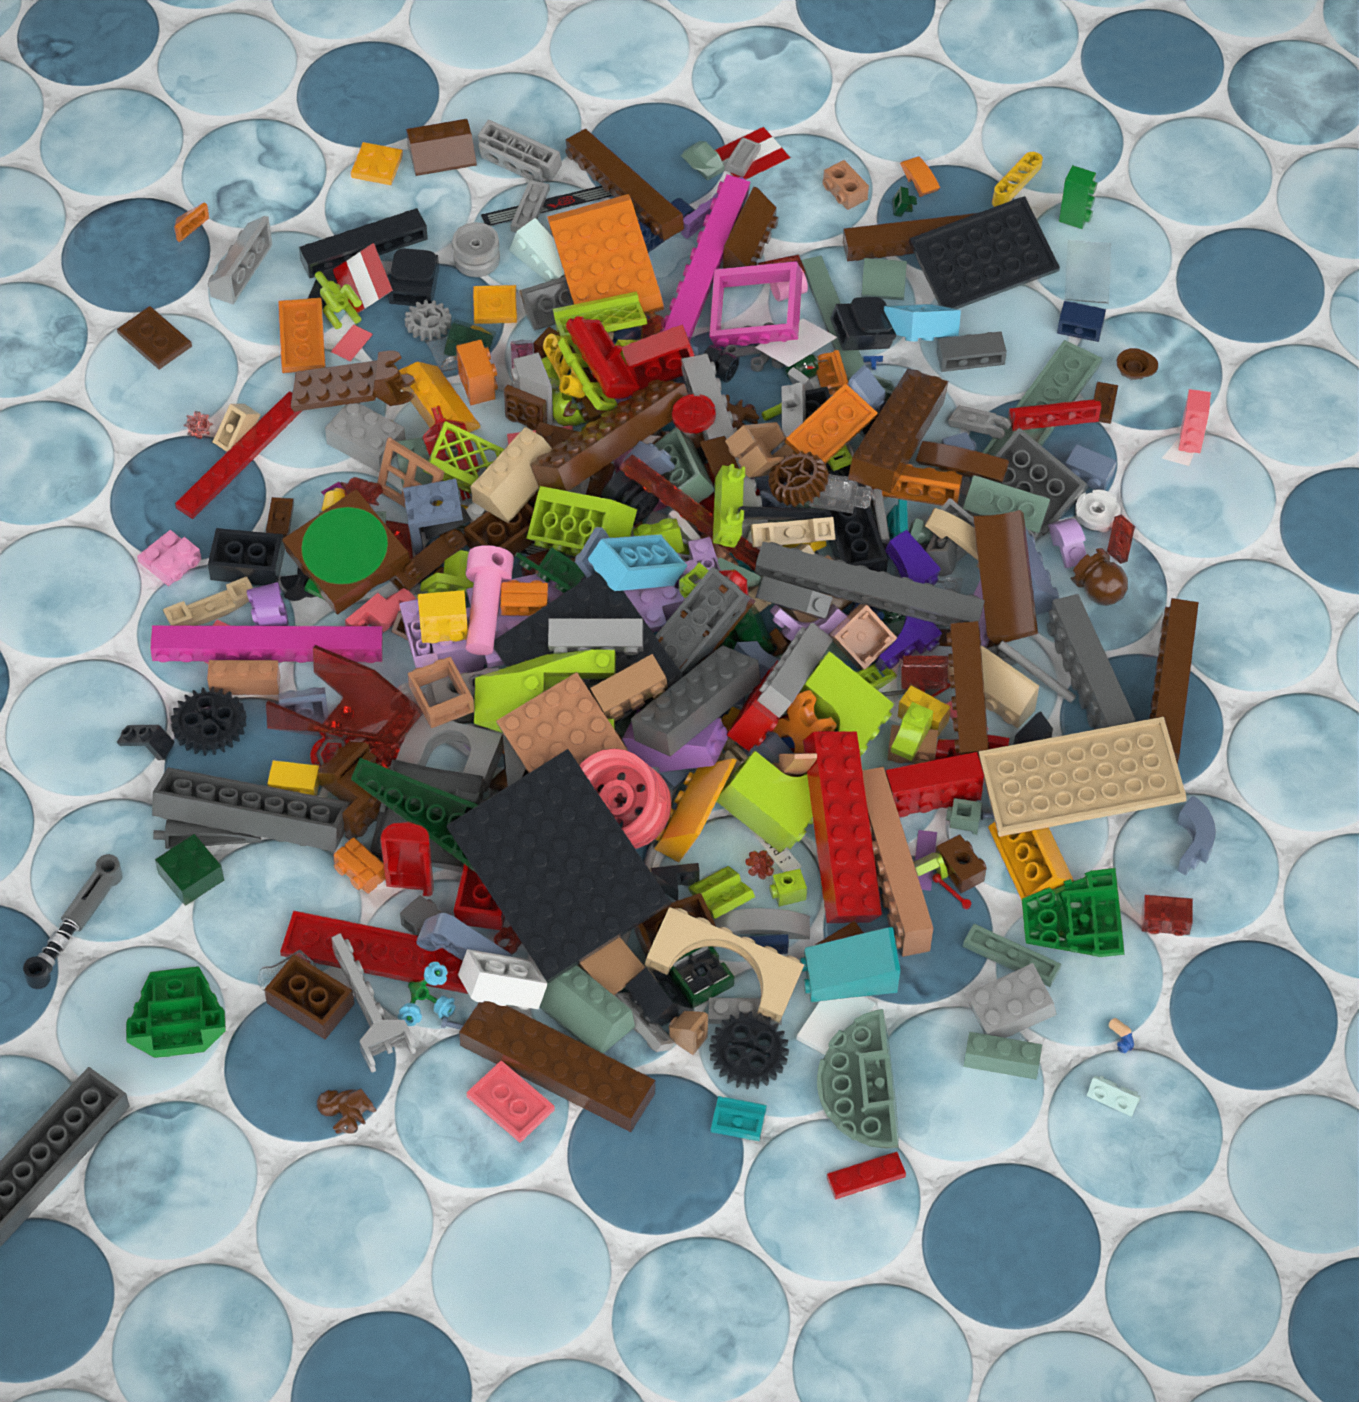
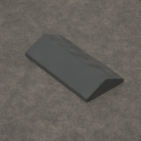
M565 276L520 290L525 314L534 331L555 325L553 309L574 305Z

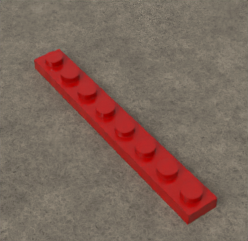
M291 391L275 404L175 503L177 510L194 519L302 412H294L292 410L291 400L293 393Z

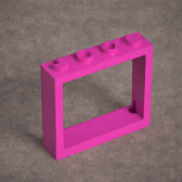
M798 262L715 269L709 335L713 344L716 347L724 346L726 348L728 345L747 346L755 343L768 344L777 341L798 340L803 275ZM790 281L787 324L721 330L725 287Z

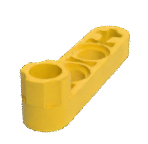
M1026 153L999 181L993 193L992 205L994 207L1011 201L1041 169L1043 156L1040 153Z
M549 334L544 340L543 348L560 379L559 391L579 399L585 396L582 390L583 386L572 367L566 363L564 356L560 363L562 352L558 341L561 337Z

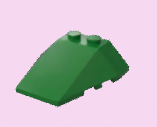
M199 966L150 972L141 990V997L133 1007L134 1012L126 1021L127 1043L154 1058L205 1052L226 1031L225 1010L219 1005L215 993H212L209 983Z

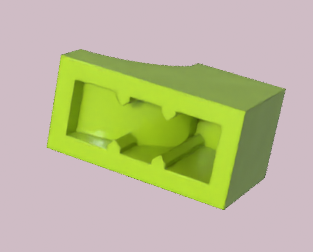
M912 702L902 719L899 732L891 746V752L912 761L932 726L933 711Z

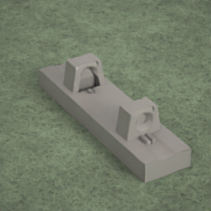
M802 382L782 386V431L788 437L806 420L805 386Z

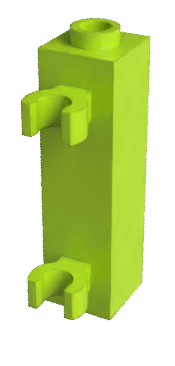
M734 464L729 466L722 465L715 478L713 543L735 548L742 536L744 510H741L739 513L738 508L743 506L745 467L737 469L734 468Z

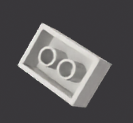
M469 949L466 951L458 973L464 987L473 1000L477 1002L491 1001L501 1006H506L507 1004L515 1005L524 1010L529 1008L539 1009L547 987L546 980L533 960Z

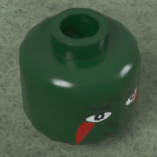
M809 354L790 367H785V372L789 378L787 373L794 367L806 377L812 379L816 376L819 365L815 356Z

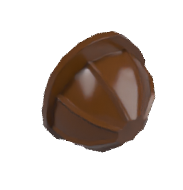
M1138 348L1122 351L1116 360L1121 375L1131 381L1152 376L1158 370L1157 359L1150 353Z

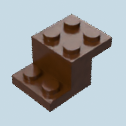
M370 751L362 757L377 764L376 756ZM357 763L337 781L339 800L350 802L349 807L342 813L345 837L348 840L352 838L357 839L366 833L368 827L378 820L382 802L351 780Z

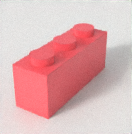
M1189 389L1180 430L1179 451L1189 453L1201 452L1209 416L1211 392Z

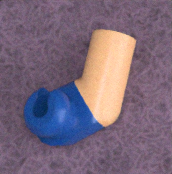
M1113 1018L1109 1022V1028L1120 1035L1121 1041L1117 1043L1118 1050L1121 1053H1127L1128 1050L1131 1051L1134 1048L1131 1029L1117 1018Z

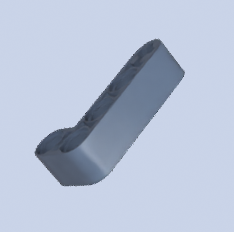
M439 913L426 919L416 940L417 945L425 950L435 951L444 948L462 961L467 949L513 957L509 952L447 913Z

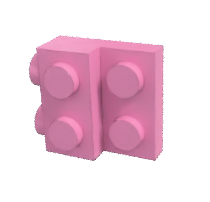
M171 530L137 556L138 562L168 587L175 581L180 580L183 574L196 567L202 560L198 547L185 537L181 539Z

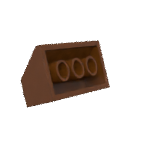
M753 186L724 245L723 269L756 266L757 259H761L763 256L764 245L768 244L771 239L772 229H776L778 225L777 207L758 187Z

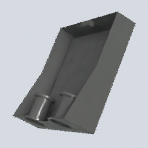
M392 760L390 770L477 805H480L486 785L483 776ZM383 803L381 804L370 848L371 853L378 856H383L381 846L383 830L393 823L407 822ZM429 838L432 867L462 873L464 863Z

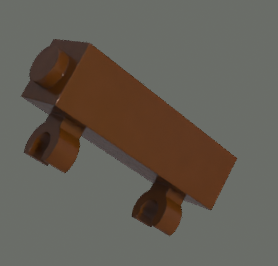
M455 528L445 532L410 560L411 562L404 567V570L389 579L398 591L402 588L407 589L409 592L412 591L437 569L442 567L447 558L464 549L468 544L464 534Z

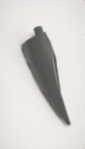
M167 819L165 831L154 830L153 840H165V849L175 847L193 834L198 837L204 846L261 842L260 837H254L253 835L233 833L228 830L210 828Z

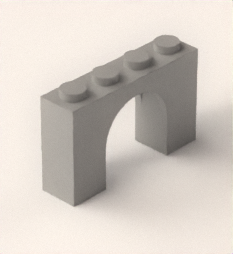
M415 712L396 761L426 766L431 753L439 745L447 742L463 743L471 749L463 773L483 776L486 781L484 792H487L504 750L503 734L491 729L478 728L474 724L465 725L457 723L455 720L431 729L424 714Z

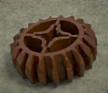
M803 451L796 455L793 452L792 456L787 457L785 455L784 460L780 461L777 466H772L768 485L772 495L779 503H784L786 506L792 504L794 507L801 503L804 506L805 502H813L814 497L820 498V492H825L829 473L825 463L818 455H813L811 452L805 454Z

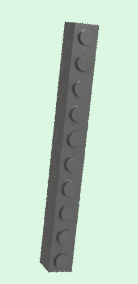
M775 542L762 543L755 567V574L760 577H769L819 593L951 627L950 624L973 621H978L979 623L985 600L975 595L967 596L957 593L952 589L944 590L929 583L914 582L907 577L899 578L884 571L877 572L869 570L865 566H854L842 560H831L820 554L812 555L802 552L797 548L782 547Z

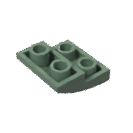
M864 258L861 297L904 300L907 261Z

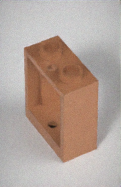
M451 657L439 659L433 664L416 668L408 673L409 687L431 729L474 712L473 697ZM449 676L459 696L430 707L420 687Z

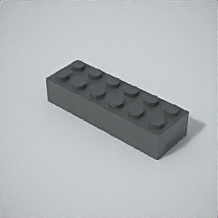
M722 645L631 718L634 740L671 757L761 683L758 660Z

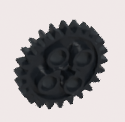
M202 687L199 694L192 690V697L185 694V702L178 700L179 708H173L174 715L171 716V728L174 738L178 739L179 745L185 744L186 751L193 748L194 754H197L200 750H203L204 756L207 755L208 750H211L213 755H216V749H220L224 753L226 745L233 748V740L239 742V734L243 735L245 733L244 727L247 726L246 711H244L243 703H239L238 697L232 698L230 691L224 695L223 688L215 692L214 687H211L210 691L206 692L205 688Z
M749 1011L748 1017H744L743 1013L739 1012L738 1019L731 1014L729 1017L730 1023L722 1020V1028H715L714 1033L716 1035H711V1042L713 1044L709 1045V1051L713 1052L710 1054V1061H716L713 1069L721 1068L719 1077L727 1075L728 1084L736 1080V1088L741 1083H745L747 1090L750 1087V1083H754L756 1089H759L761 1081L768 1086L769 1077L777 1080L776 1072L783 1073L784 1067L782 1065H787L788 1060L784 1056L789 1054V1049L784 1048L788 1046V1039H782L785 1031L777 1032L779 1023L770 1025V1016L764 1021L762 1020V1013H759L757 1018H755L752 1011ZM741 1032L747 1037L739 1039L735 1034ZM767 1040L770 1045L762 1046L759 1044V1041ZM748 1048H752L750 1052H746ZM736 1054L740 1059L733 1061L728 1056ZM758 1061L762 1063L763 1066L760 1068H755L752 1066L751 1063Z

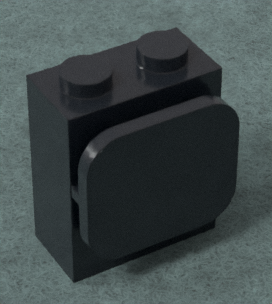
M398 249L394 253L391 266L390 285L393 291L389 293V303L416 306V302L422 305L424 300H427L428 304H431L434 299L439 273L438 255L428 250Z
M857 297L851 303L836 304L830 320L843 351L890 349L893 340L896 338V333L884 311V306H887L883 299L879 297Z

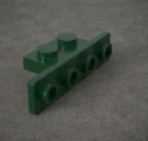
M552 547L539 566L518 552L515 555L521 560L519 562L521 566L529 571L534 568L538 571L536 576L547 583L551 579L557 583L555 588L562 593H566L587 578L574 561Z

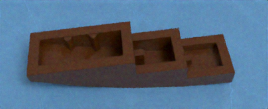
M922 441L915 460L918 464L939 467L942 471L961 473L964 477L973 478L975 475L1003 482L1009 464L1008 460L989 454L928 441Z

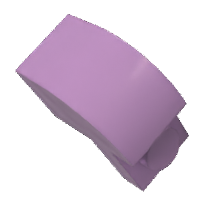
M1073 518L1048 524L1053 546L1060 547L1064 567L1076 566L1086 555L1083 543L1086 539L1081 526Z

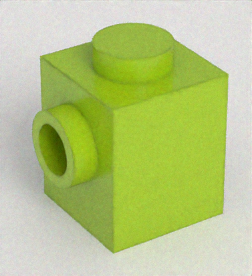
M800 868L773 875L772 885H769L772 899L776 898L779 907L806 900L807 886Z

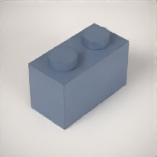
M1076 444L1065 466L1087 483L1091 489L1105 491L1114 475L1117 460Z

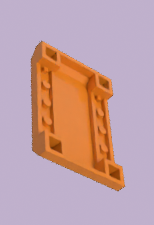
M629 194L547 216L573 304L637 292L640 305L645 314L664 310L661 293Z

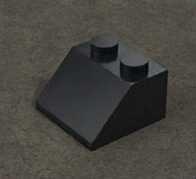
M645 967L626 985V988L631 993L629 994L630 999L644 1011L642 1013L643 1017L651 1024L655 1023L664 1026L670 1023L676 1016L679 1018L684 1011L695 1010L669 974L666 975L652 968Z

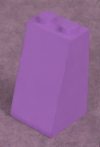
M717 718L671 757L634 740L632 721L622 739L629 752L637 755L651 768L660 773L714 766L729 736H727L728 731L721 719Z

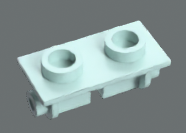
M1104 1076L1093 1077L1087 1096L1132 1117L1136 1105H1138L1141 1096L1137 1095L1138 1092L1131 1091L1123 1086L1118 1088L1116 1083L1105 1079Z

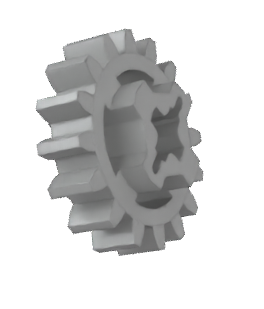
M424 300L422 305L416 302V308L410 306V312L405 313V327H407L408 333H413V338L421 336V341L425 337L429 338L430 341L433 340V337L440 339L441 333L446 335L447 329H451L452 319L451 314H449V308H444L443 303L436 305L435 300L431 304Z

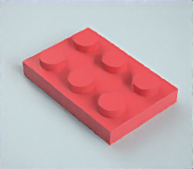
M503 1061L494 1066L466 1092L469 1100L519 1143L555 1110L551 1102Z

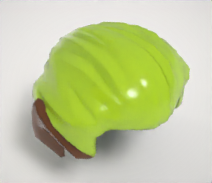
M556 391L552 394L554 419L563 427H573L586 423L581 416L577 404L572 403V396Z

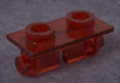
M656 315L650 319L646 316L647 324L642 325L640 340L663 332L662 329L665 321L661 315Z
M353 477L348 483L340 482L345 490V495L357 489L368 504L380 505L376 499L383 493L381 484L368 482L358 477Z

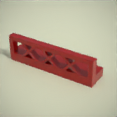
M1091 399L1009 408L1008 415L1012 424V431H1017L1018 428L1028 430L1092 423L1099 421L1101 402Z

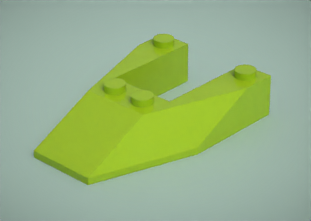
M584 650L544 655L475 677L474 724L503 733L496 720L576 672L581 679L610 678L616 674L615 650ZM608 719L615 730L614 719Z

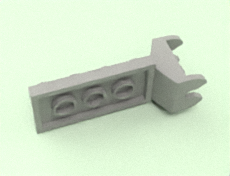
M341 933L333 936L334 954L370 1026L369 1030L360 1039L361 1053L372 1073L376 1071L373 1056L384 1051L390 1054L393 1052V1047L403 1042H406L412 1054L416 1053V1043L405 1020H385L383 1017L385 1014L380 1003H374V991L369 981L364 982L363 968L359 960L354 961V951L349 940H344Z

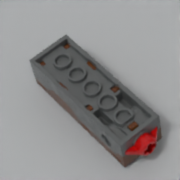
M711 567L656 634V638L683 676L716 651L756 602L748 595L747 579L735 569L719 571Z

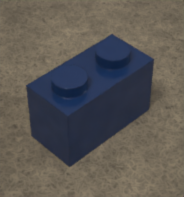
M1064 301L1057 334L1099 342L1106 309Z

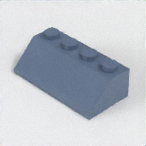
M1026 528L1036 615L1051 610L1052 601L1059 599V593L1057 588L1052 586L1050 572L1048 569L1045 570L1043 557L1035 548V539L1032 534L1029 535Z

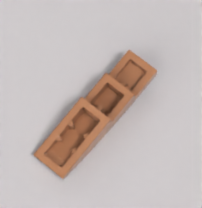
M779 754V763H772V765L788 776L801 777L814 764L817 754Z

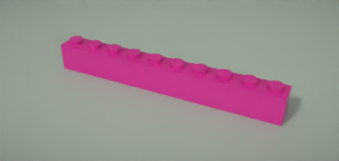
M728 174L724 182L720 181L717 188L718 197L713 198L710 210L712 212L705 217L703 224L705 229L704 231L700 230L697 243L699 244L697 248L693 247L690 255L691 264H686L683 273L684 281H679L676 290L678 296L671 301L669 308L671 313L670 316L666 315L664 318L663 331L683 324L688 338L691 340L714 283V270L719 269L722 263L724 245L748 198L750 181Z
M152 625L150 649L152 661L159 662L182 661L187 663L191 661H204L209 663V660H278L279 663L382 662L383 630L382 626Z

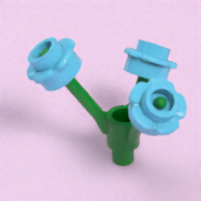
M431 962L425 968L424 980L409 982L410 1003L404 1004L399 1009L398 1019L405 1020L407 1026H415L422 1019L421 1010L415 1004L417 999H428L435 1004L434 1012L441 1019L443 1017H450L454 1013L456 1005L454 1004L455 1000L453 997L448 998L443 995L437 999L429 994V990L425 986L427 983L430 985H442L446 982L447 969L444 965H440L439 962Z

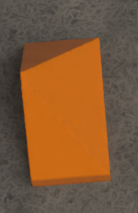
M205 202L176 218L174 228L178 242H181L209 219L208 206Z

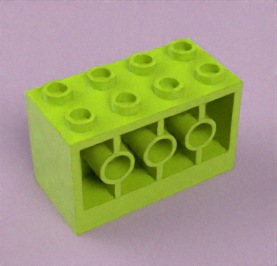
M540 486L527 539L535 541L534 545L537 547L546 548L548 551L552 547L558 552H565L567 555L576 557L582 551L595 528L602 527L610 538L630 537L637 509L610 499Z

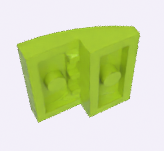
M729 866L688 887L692 896L699 893L702 894L714 919L755 898L753 889L744 884L739 873Z

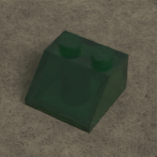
M455 319L447 337L444 354L457 358V345L482 340L484 348L488 347L490 352L497 332Z

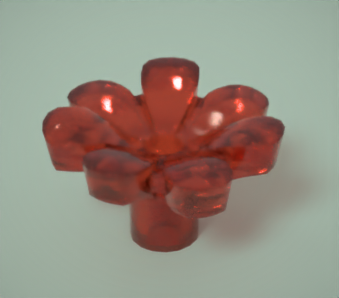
M762 850L759 853L757 851L749 853V858L745 860L747 866H752V868L749 869L748 873L751 876H755L758 873L759 878L762 880L767 876H772L774 869L771 866H773L774 860L768 855V852Z

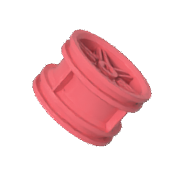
M620 749L602 750L591 755L579 765L597 793L599 786L604 785L598 794L620 825L623 821L621 828L635 849L649 844L659 836L670 817L672 805L667 783L657 771L637 755ZM625 773L626 777L624 780H618V775ZM643 785H645V790L640 792ZM625 798L626 803H623V806H620V802H624ZM636 809L643 810L639 816L635 812Z

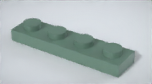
M973 924L963 942V947L1014 971L1033 963L1044 985L1051 987L1061 968V963L976 924Z

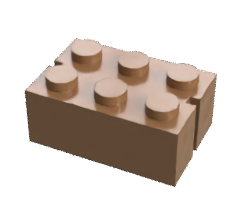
M777 422L743 425L725 441L731 455L739 458L740 468L745 467V475L748 478L768 476L772 472V466H777L780 461L784 460L785 455L787 457L792 456L793 452L797 455L787 444L773 455L771 454L787 438Z
M653 654L590 689L593 698L606 718L617 721L624 716V712L631 708L632 710L639 709L645 704L644 701L651 697L656 699L668 687L663 671Z

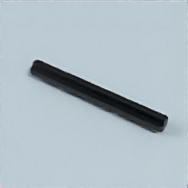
M750 506L738 508L739 513L741 510H744V519L809 520L825 518V510L819 508Z

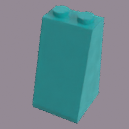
M893 927L806 947L804 949V957L800 958V963L804 964L802 972H806L807 979L803 980L805 994L809 993L811 1002L897 993L900 964Z

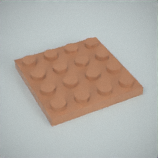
M577 672L496 720L497 725L528 773L566 749H569L579 765L591 755L602 750L620 749L627 751V748Z

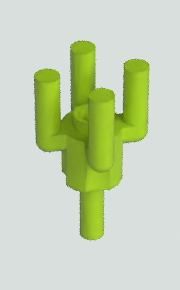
M318 271L315 274V278L323 287L320 289V295L327 304L323 308V313L335 329L342 327V323L334 314V312L339 313L342 309L347 312L355 324L360 323L361 317L348 302V298L355 307H359L362 301L350 285L345 284L341 288L334 281H328L324 274Z

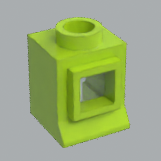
M700 562L679 580V591L685 599L709 571Z

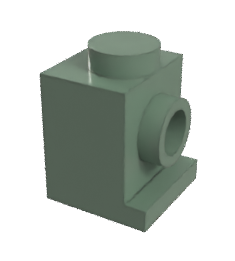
M954 798L953 807H948L946 821H950V828L973 831V834L977 835L982 803Z

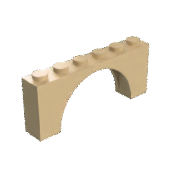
M669 907L648 953L645 966L667 975L679 958L694 949L716 946L732 950L742 956L752 966L758 977L761 1000L757 1014L762 1013V1016L766 1018L770 1016L771 1020L780 1023L804 964L800 963V960L793 956L785 957L778 954V951L772 947L757 945L751 938L736 936L725 927H715L704 918L698 917L696 919L689 916L681 908L673 909Z

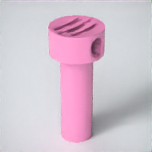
M478 546L470 549L468 553L466 576L474 585L466 650L476 655H489L494 650L502 582H508L512 579L514 557L508 550L500 547Z

